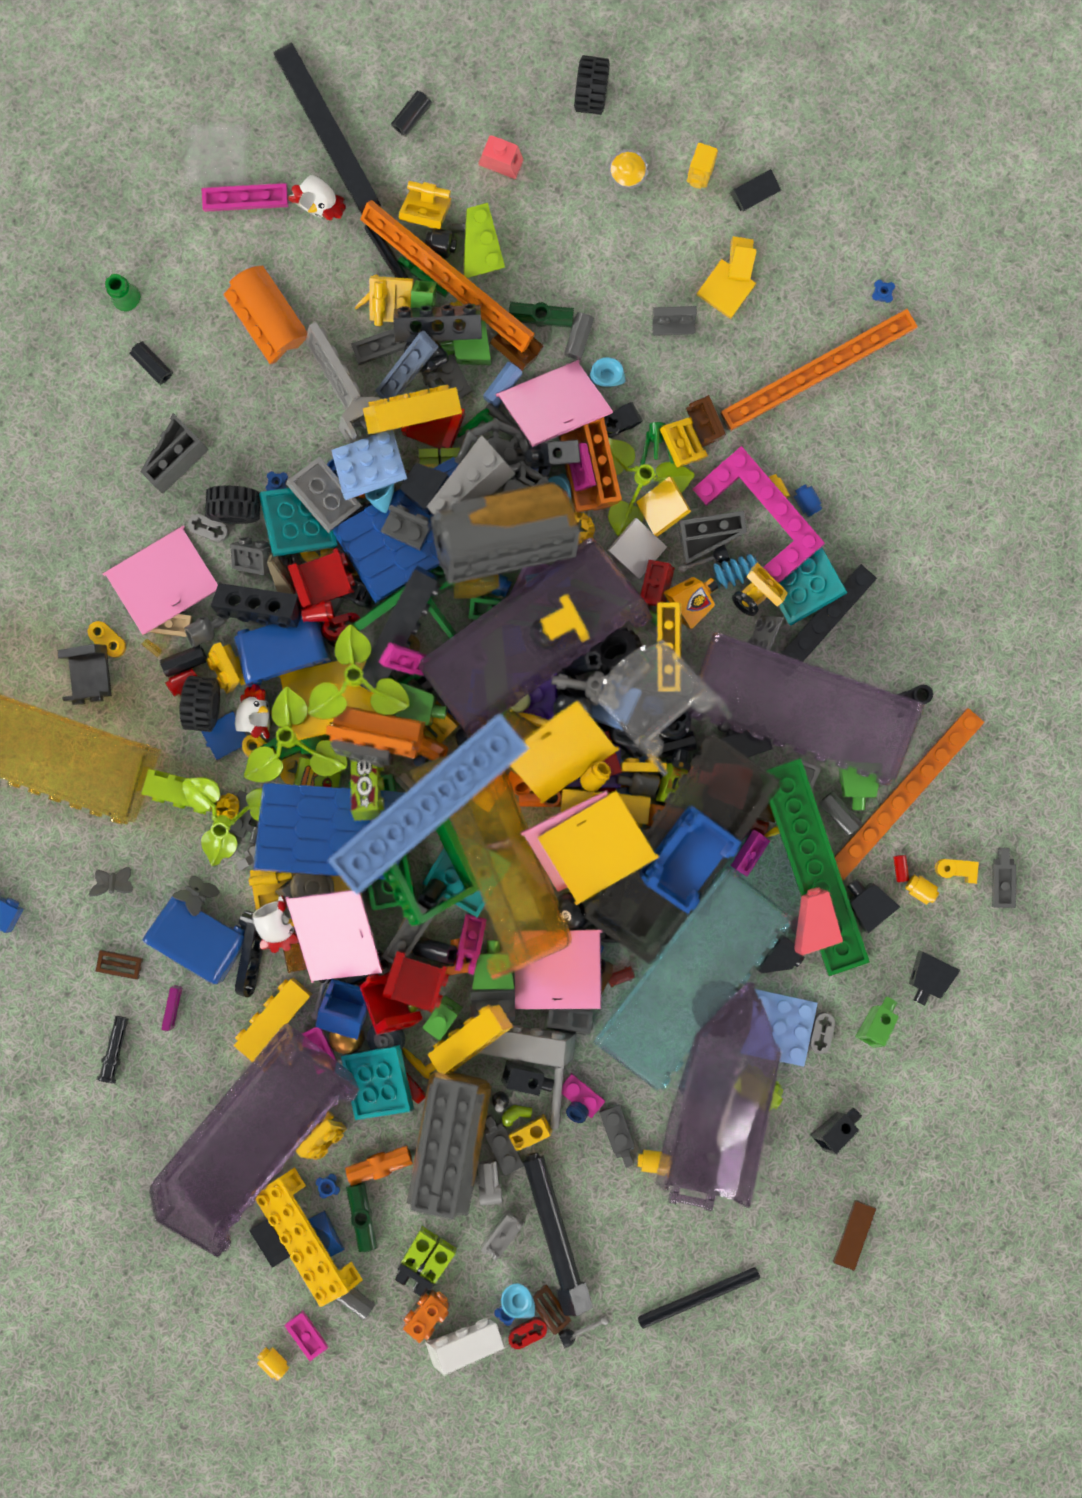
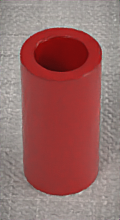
M906 855L893 856L896 881H910Z

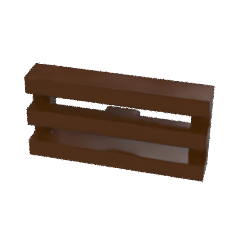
M99 950L95 972L138 980L143 958ZM103 956L134 961L136 965L103 959ZM102 964H107L132 969L135 971L133 974L128 972L102 968L101 966Z
M543 1285L532 1296L536 1311L553 1335H557L572 1321L569 1316L563 1315L561 1304L548 1285ZM544 1293L564 1320L563 1322L560 1321L553 1308L544 1298Z

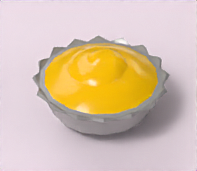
M623 149L611 157L608 164V174L616 186L623 189H634L646 180V176L649 173V164L646 162V157L642 156L640 152H635L633 149Z

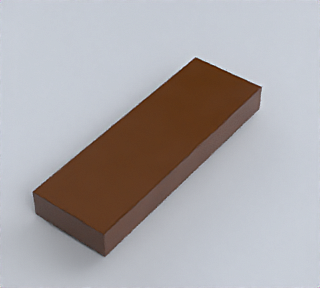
M854 1200L833 1259L834 1264L855 1271L876 1212L875 1207Z

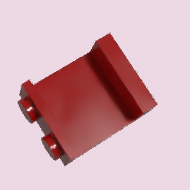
M461 408V414L400 427L402 428V435L440 450L441 448H452L465 417V409Z
M336 548L333 549L334 553L301 565L294 563L288 566L303 608L354 592L353 586L356 583L352 573L348 574L346 565L349 564L344 552L341 553Z
M397 951L382 997L433 1012L435 1007L439 1008L443 995L439 994L441 986L446 987L449 974H446L447 967L443 966L441 969L404 957V953Z
M390 971L381 976L379 974L369 975L366 977V981L360 985L377 1035L413 1027L423 1019L420 1011L410 1013L407 1004L382 997Z

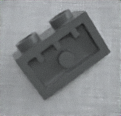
M697 306L653 307V335L695 334Z
M390 505V514L381 529L382 534L421 551L432 529L428 522L429 519L421 514L414 516L409 513L407 508L401 505H397V507Z
M243 537L239 538L238 542L230 544L232 569L259 575L270 574L267 561L269 557L268 552L272 550L268 541H252V538Z
M471 989V1017L476 1018L480 1015L479 1010L487 1005L491 1007L500 1005L509 1021L515 1022L514 989Z

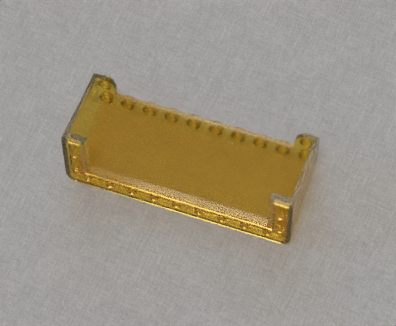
M0 694V779L8 780L7 784L16 788H20L21 785L28 787V792L35 795L47 794L49 795L48 799L61 803L62 800L70 802L69 806L78 810H82V807L90 809L89 813L98 817H102L103 814L110 816V821L117 824L128 825V822L136 821L145 796L141 793L148 769H155L161 749L142 742L129 740Z
M450 755L437 758L410 770L415 784L419 783ZM504 770L451 815L504 950L492 955L488 960V969L492 979L519 970L567 948L572 942V935L561 913L548 875L525 836L521 835V832L529 828L507 773Z

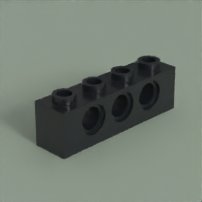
M447 304L442 307L424 305L420 308L402 306L394 309L395 343L413 342L421 331H425L433 341L482 339L481 305L465 304L464 306H453ZM462 319L464 322L457 323L455 320ZM441 320L442 323L436 324L433 321ZM419 321L420 324L415 325L412 322Z
M218 583L211 603V607L220 618H237L243 622L256 621L262 625L275 624L282 628H297L301 617V609H303L298 595L222 583Z

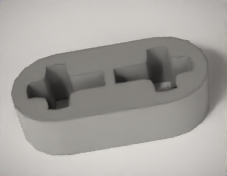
M199 514L193 515L189 519V529L196 535L219 543L227 540L229 536L228 528L221 522L212 521ZM201 519V523L207 526V528L204 529L199 527L198 530H196L194 522H199V520ZM221 527L224 534L215 538L216 534L210 531L211 528L218 530Z
M821 1012L814 1019L810 1047L818 1054L826 1053L831 1045L835 1020L829 1013ZM824 1017H827V1020L830 1021V1025H826L823 1032L822 1024H820L819 1021L824 1020ZM822 1034V1041L825 1043V1046H821L820 1049H818V1046L815 1045L814 1042L819 1041L820 1035Z

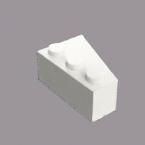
M487 1318L477 1321L476 1325L461 1328L447 1335L426 1341L434 1368L443 1375H446L504 1349L496 1323Z

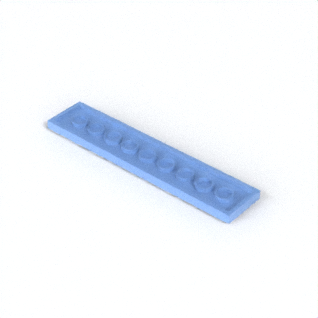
M498 714L328 859V861L353 892L358 895L530 748L504 717Z

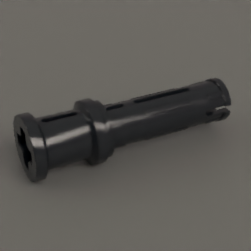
M115 1016L106 1055L101 1058L103 1063L101 1072L96 1080L105 1083H116L115 1075L117 1067L121 1064L119 1056L129 1018Z

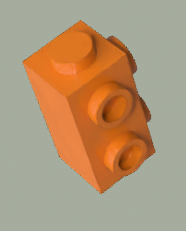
M431 1290L429 1294L425 1293L418 1300L417 1304L419 1306L415 1311L410 1310L403 1319L405 1322L403 1330L419 1344L424 1338L428 1340L435 1331L433 1328L438 1321L442 1323L449 1313L447 1311L449 1305L447 1297L439 1291L436 1293Z

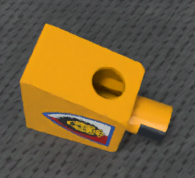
M691 577L666 590L664 595L669 603H681V623L692 629L715 606L710 594L718 589V585L712 578L703 583L701 580Z

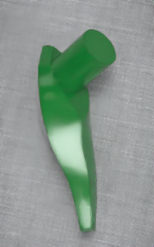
M489 408L483 409L464 425L457 436L460 437L466 434L465 432L468 429L471 430L477 427L482 420L485 423L493 421V418L488 414Z

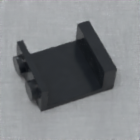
M90 644L57 650L58 659L69 660L72 696L62 697L63 701L72 702V705H83L85 700L102 702L104 697L112 696L107 645Z

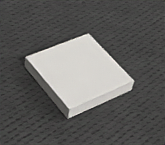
M635 518L607 551L637 579H640L646 572L648 560L656 561L667 546L643 523Z

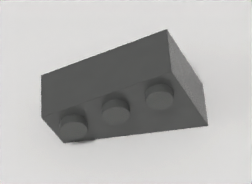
M174 413L170 417L171 421L168 427L161 433V439L157 447L153 448L140 471L162 494L209 450Z
M744 511L678 521L683 563L687 564L745 534L747 528Z

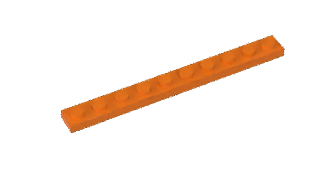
M371 200L366 203L360 218L361 221L462 304L481 305V319L519 351L524 352L528 348L535 333L374 201Z
M905 309L722 410L720 414L731 432L916 330L918 326L909 310Z
M967 708L834 856L842 881L985 723L973 711Z

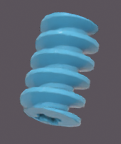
M747 554L746 561L740 556L738 557V563L735 559H731L729 565L726 561H723L721 567L715 563L713 565V573L718 588L720 589V584H723L725 589H727L729 581L733 586H736V579H739L744 584L745 577L758 562L756 557L754 556L753 558L751 554Z

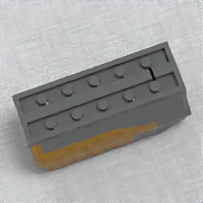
M552 482L454 502L449 509L438 511L431 517L439 564L445 572L448 584L576 557L580 529L568 494Z
M434 1072L429 1076L406 1202L411 1205L410 1211L454 1220L457 1216L469 1215L491 1094V1086L488 1081L479 1077L454 1072L446 1074Z

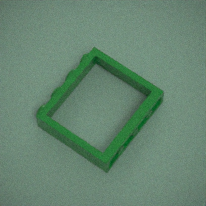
M405 586L352 625L358 631H361L396 605ZM431 598L428 601L431 604L429 612L451 641L429 656L432 659L430 664L423 662L419 664L424 670L430 666L432 668L437 667L443 662L442 658L447 654L450 656L454 655L460 649L459 646L463 641ZM405 673L395 680L392 674H390L389 679L398 682L400 685L401 683L409 685L408 682L414 678L417 681L422 675Z
M449 818L435 830L465 888L464 890L428 911L421 913L397 863L383 873L385 880L394 891L395 900L400 903L404 911V918H408L411 926L422 924L483 888Z

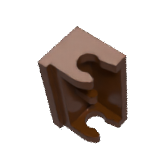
M709 395L690 403L686 407L688 416L693 420L692 425L702 448L724 439L725 431Z

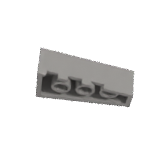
M481 435L427 508L435 515L438 511L449 509L454 502L492 495L515 473Z
M512 1025L513 1028L479 1052L481 1054L563 1068L574 1058L576 1033Z

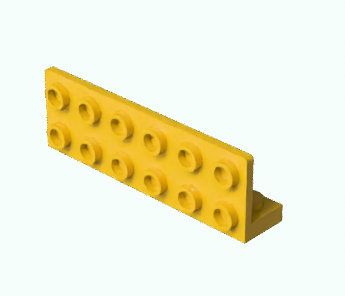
M294 1167L275 1181L255 1192L253 1197L268 1219L269 1224L275 1229L280 1242L287 1249L292 1262L318 1305L322 1307L351 1291L363 1279L352 1261L340 1270L335 1266L293 1196L306 1186Z

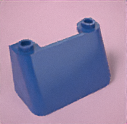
M301 614L297 628H282L278 625L270 624L252 631L249 629L238 631L234 640L245 684L249 687H252L253 684L261 685L262 680L269 681L271 678L308 666L313 667L315 666L314 662L316 664L332 662L326 639L321 632V623L303 622Z
M690 805L655 849L654 853L655 855L658 854L659 858L643 866L640 871V877L647 886L688 914L700 902L697 891L723 857H734L738 853L741 842L700 810Z
M172 896L148 929L142 941L213 984H219L224 981L242 951L245 930L237 925L234 928L228 927L203 911H200L197 916H193L188 911L184 901L177 900Z

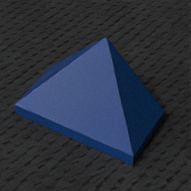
M326 1211L308 1219L330 1257L344 1250Z

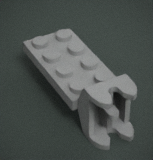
M314 322L308 327L306 344L345 408L338 428L350 444L357 437L354 429L361 425L367 428L362 408L369 407L368 402L380 400V398L360 397L361 392L355 382L352 383L349 377V370L345 364H341L339 361L338 352L334 346L329 344L326 331L323 327L320 328L317 322Z

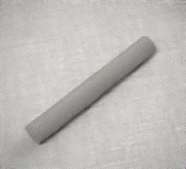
M555 1066L550 1128L552 1129L559 1128L564 1067Z

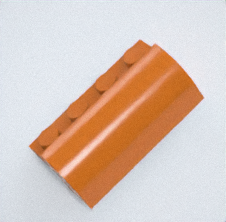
M263 265L248 268L229 281L231 286L223 295L269 364L276 363L287 350L298 348L306 340L307 330Z
M604 417L558 436L559 441L578 440V444L587 443L596 485L591 488L575 492L570 465H565L567 478L571 486L575 513L601 510L618 504L622 498Z
M347 706L341 715L333 719V724L327 725L325 734L331 735L330 741L338 740L386 750L391 754L416 758L422 743L425 722L394 715H381L374 711Z

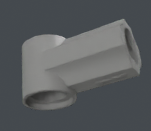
M497 1160L478 1162L480 1205L502 1204V1190L498 1179Z

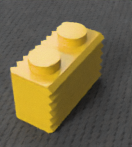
M698 143L687 177V182L692 187L697 189L707 187L718 153L717 148Z

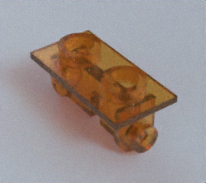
M299 941L296 944L291 943L289 951L283 950L288 973L307 969Z

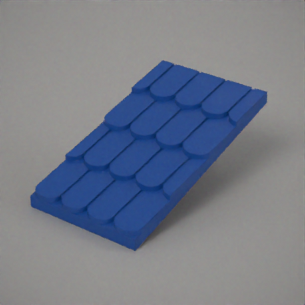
M453 457L433 469L444 472L450 477L458 467V463L455 462ZM400 488L393 493L390 505L395 507L401 505L407 508L409 513L414 516L417 514L425 516L429 519L428 522L432 527L431 517L434 516L432 513L430 516L408 499ZM371 505L365 508L364 511L339 524L333 529V533L374 602L377 603L404 587L417 565L427 571H431L440 564L433 528L421 551L382 534L381 529L390 511L388 509L386 513H383Z
M264 783L262 786L253 870L340 876L328 859L375 819L354 821L351 813V788ZM381 791V797L384 798L385 809L381 811V814L405 795V792ZM383 874L378 877L379 879H385Z

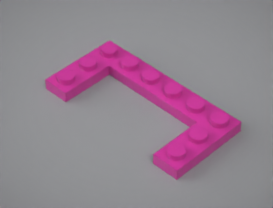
M741 446L696 485L693 491L708 506L739 478L746 484L794 540L763 567L780 583L825 545V542Z

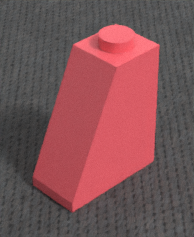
M820 887L810 889L808 894L801 896L794 947L795 952L801 955L843 942L830 894L828 891L820 889Z

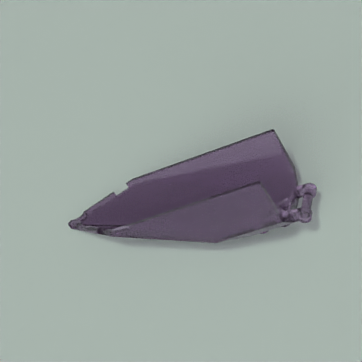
M747 982L695 1034L668 1118L655 1184L665 1191H669V1187L672 1186L668 1202L671 1204L682 1203L702 1207L705 1211L711 1212L717 1195L732 1199L744 1207H751L781 1057V1050L779 1045H776L772 1035L771 1024L762 1001L757 996L754 988L756 985L753 982ZM680 1188L707 1193V1197L702 1199L679 1194Z

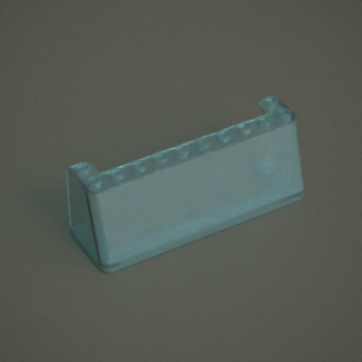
M727 867L593 1043L656 1091L659 1088L664 1090L672 1079L669 1075L673 1070L677 1073L685 1063L682 1061V1058L686 1053L691 1055L698 1046L695 1041L700 1035L704 1038L712 1028L708 1024L713 1018L718 1020L725 1011L722 1008L725 1002L728 1000L731 1003L738 994V991L735 990L740 983L744 985L752 974L749 973L754 965L758 967L764 960L765 956L762 955L767 948L771 950L779 940L776 938L777 934L780 931L785 932L792 923L789 920L791 915L730 867Z

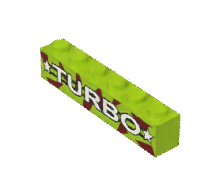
M351 760V813L354 821L376 819L381 815V811H384V798L381 797V791L384 790V779L380 777V771H384V766H374L371 762L364 760L361 763Z

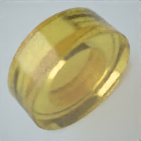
M145 639L141 643L155 657L158 658L162 654V650L149 639Z

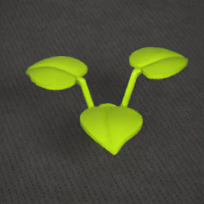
M608 438L616 475H620L624 469L627 472H636L634 479L638 484L630 504L620 501L609 509V523L616 536L619 537L635 518L643 523L644 516L639 507L633 506L642 486L648 485L652 479L658 482L659 485L670 476L682 493L695 477V474L685 466L677 468L675 463L671 464V462L661 463L656 467L655 472L653 467L648 464L629 468L635 461V451L632 446L624 441Z
M349 625L340 634L335 645V656L338 662L343 665L351 663V666L344 673L346 681L343 682L339 692L332 683L317 685L310 695L307 713L319 719H332L341 715L347 707V701L342 694L348 685L357 687L364 684L374 694L370 699L371 706L381 715H393L408 708L410 704L406 691L398 682L392 679H381L375 689L366 679H363L362 670L356 666L355 662L363 663L369 658L371 645L365 635L359 632L353 625Z
M285 687L276 698L272 708L274 723L282 727L276 733L278 740L277 753L275 754L269 747L256 748L247 760L244 777L259 783L273 781L283 771V763L278 759L282 746L291 748L295 744L313 754L310 759V766L319 776H332L346 769L348 762L346 756L335 753L331 747L332 741H320L316 746V751L297 740V735L291 729L292 724L298 725L305 720L308 714V707L299 695L289 687Z
M205 777L186 778L183 781V792L191 807L200 812L208 810L210 806L212 807L214 823L211 829L203 834L201 846L211 866H216L220 864L223 858H230L237 849V838L233 833L229 832L231 826L248 810H250L251 816L259 821L262 788L250 791L246 796V802L249 806H246L233 819H230L226 815L217 816L214 802L220 798V788L215 781Z

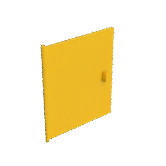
M337 660L278 676V678H281L282 689L289 687L306 702L308 707L310 695L317 685L332 683L337 687L338 692L341 690L343 682L346 681L345 670L351 666V663L343 665ZM366 661L363 663H355L356 666H358L362 670ZM348 685L342 696L346 699L347 706L376 712L370 702L371 696L374 694L373 692L360 685L357 687ZM307 714V717L301 724H292L291 729L297 735V740L324 735L327 725L333 724L334 718L319 719Z
M576 701L525 737L523 741L530 749L510 766L538 796L542 804L581 777L593 763L605 760L619 750V748L612 744L582 705Z
M617 791L537 837L575 898L576 905L659 858L658 854L655 855Z

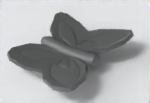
M130 867L120 870L117 874L113 872L111 875L105 871L97 870L95 872L97 884L92 887L89 896H99L106 893L108 889L110 894L114 893V890L119 893H131L133 886L128 881L131 876Z
M191 876L189 886L185 887L186 890L177 891L172 896L177 900L184 901L188 911L193 916H197L201 911V901L205 902L206 897H216L220 891L215 885L203 883L199 877Z

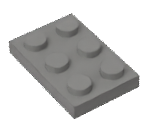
M320 456L286 482L287 486L328 533L362 507L355 497L345 500L339 478Z

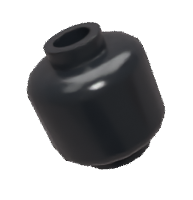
M434 228L431 232L428 231L425 244L439 256L447 259L451 253H455L457 240H454L452 231Z

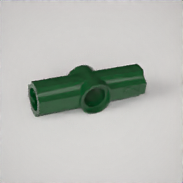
M510 302L509 313L521 323L535 324L538 327L547 325L572 328L574 308L549 306L543 302L536 304ZM543 311L547 316L540 319L536 317V313Z
M365 1182L353 1186L348 1185L346 1190L358 1252L364 1253L377 1249L378 1246L372 1221L373 1213L370 1209ZM364 1213L367 1216V1221H359L356 1214Z

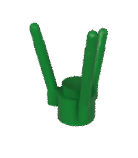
M652 422L649 424L640 466L645 464L650 440L654 443V459H658L659 443L664 442L660 428L666 425L665 423ZM667 447V451H668V455H669V458H670V462H671V464H673V463H674L673 458H672V456H671V454H670V452H669V449H668V447Z

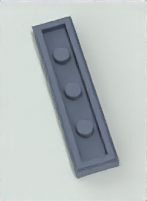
M421 331L375 390L382 399L387 398L389 402L390 397L401 395L438 348L437 344L425 331Z

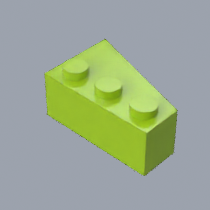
M488 202L467 208L463 275L466 278L505 268Z
M148 769L142 795L150 796L152 801L165 803V801L173 802L172 806L185 809L186 806L191 807L183 792L185 777ZM210 806L208 810L204 812H200L195 809L193 810V812L206 815L207 811L212 812V807Z

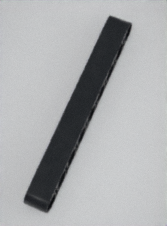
M290 42L274 51L273 54L361 215L366 203L371 200L381 207L377 195L293 43Z

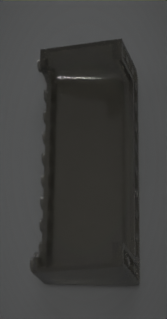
M716 735L707 736L700 745L703 748L701 756H695L690 764L692 767L688 774L684 773L677 782L679 785L675 793L673 791L669 793L664 801L667 803L662 811L658 809L652 817L654 823L650 828L646 827L642 833L652 850L655 851L685 809L693 805L742 842L783 782ZM731 856L721 859L697 891L700 900ZM641 867L603 889L601 892L604 894L601 898L592 899L585 908L587 914L584 917L650 965L663 954L693 910L687 914L647 886L640 877Z

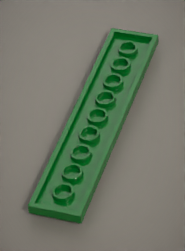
M801 758L760 771L759 775L800 896L808 894V890L818 887L828 891L830 894L843 942L819 950L827 975L832 976L870 963Z

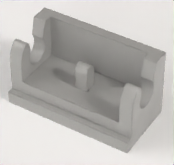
M507 1210L482 1243L480 1251L484 1254L488 1252L492 1259L496 1261L525 1223Z

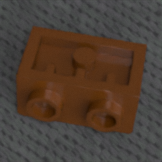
M499 333L490 342L494 348L522 371L536 360L543 348V345L533 337L528 348L521 352Z

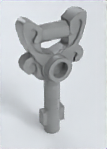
M596 672L593 676L589 677L587 682L568 679L567 675L562 674L552 676L551 684L557 685V688L566 689V687L585 690L586 697L590 698V703L594 706L601 703L612 710L619 706L614 695L615 688L622 679L621 675L603 676L601 672ZM604 684L607 685L606 696L601 691V687Z

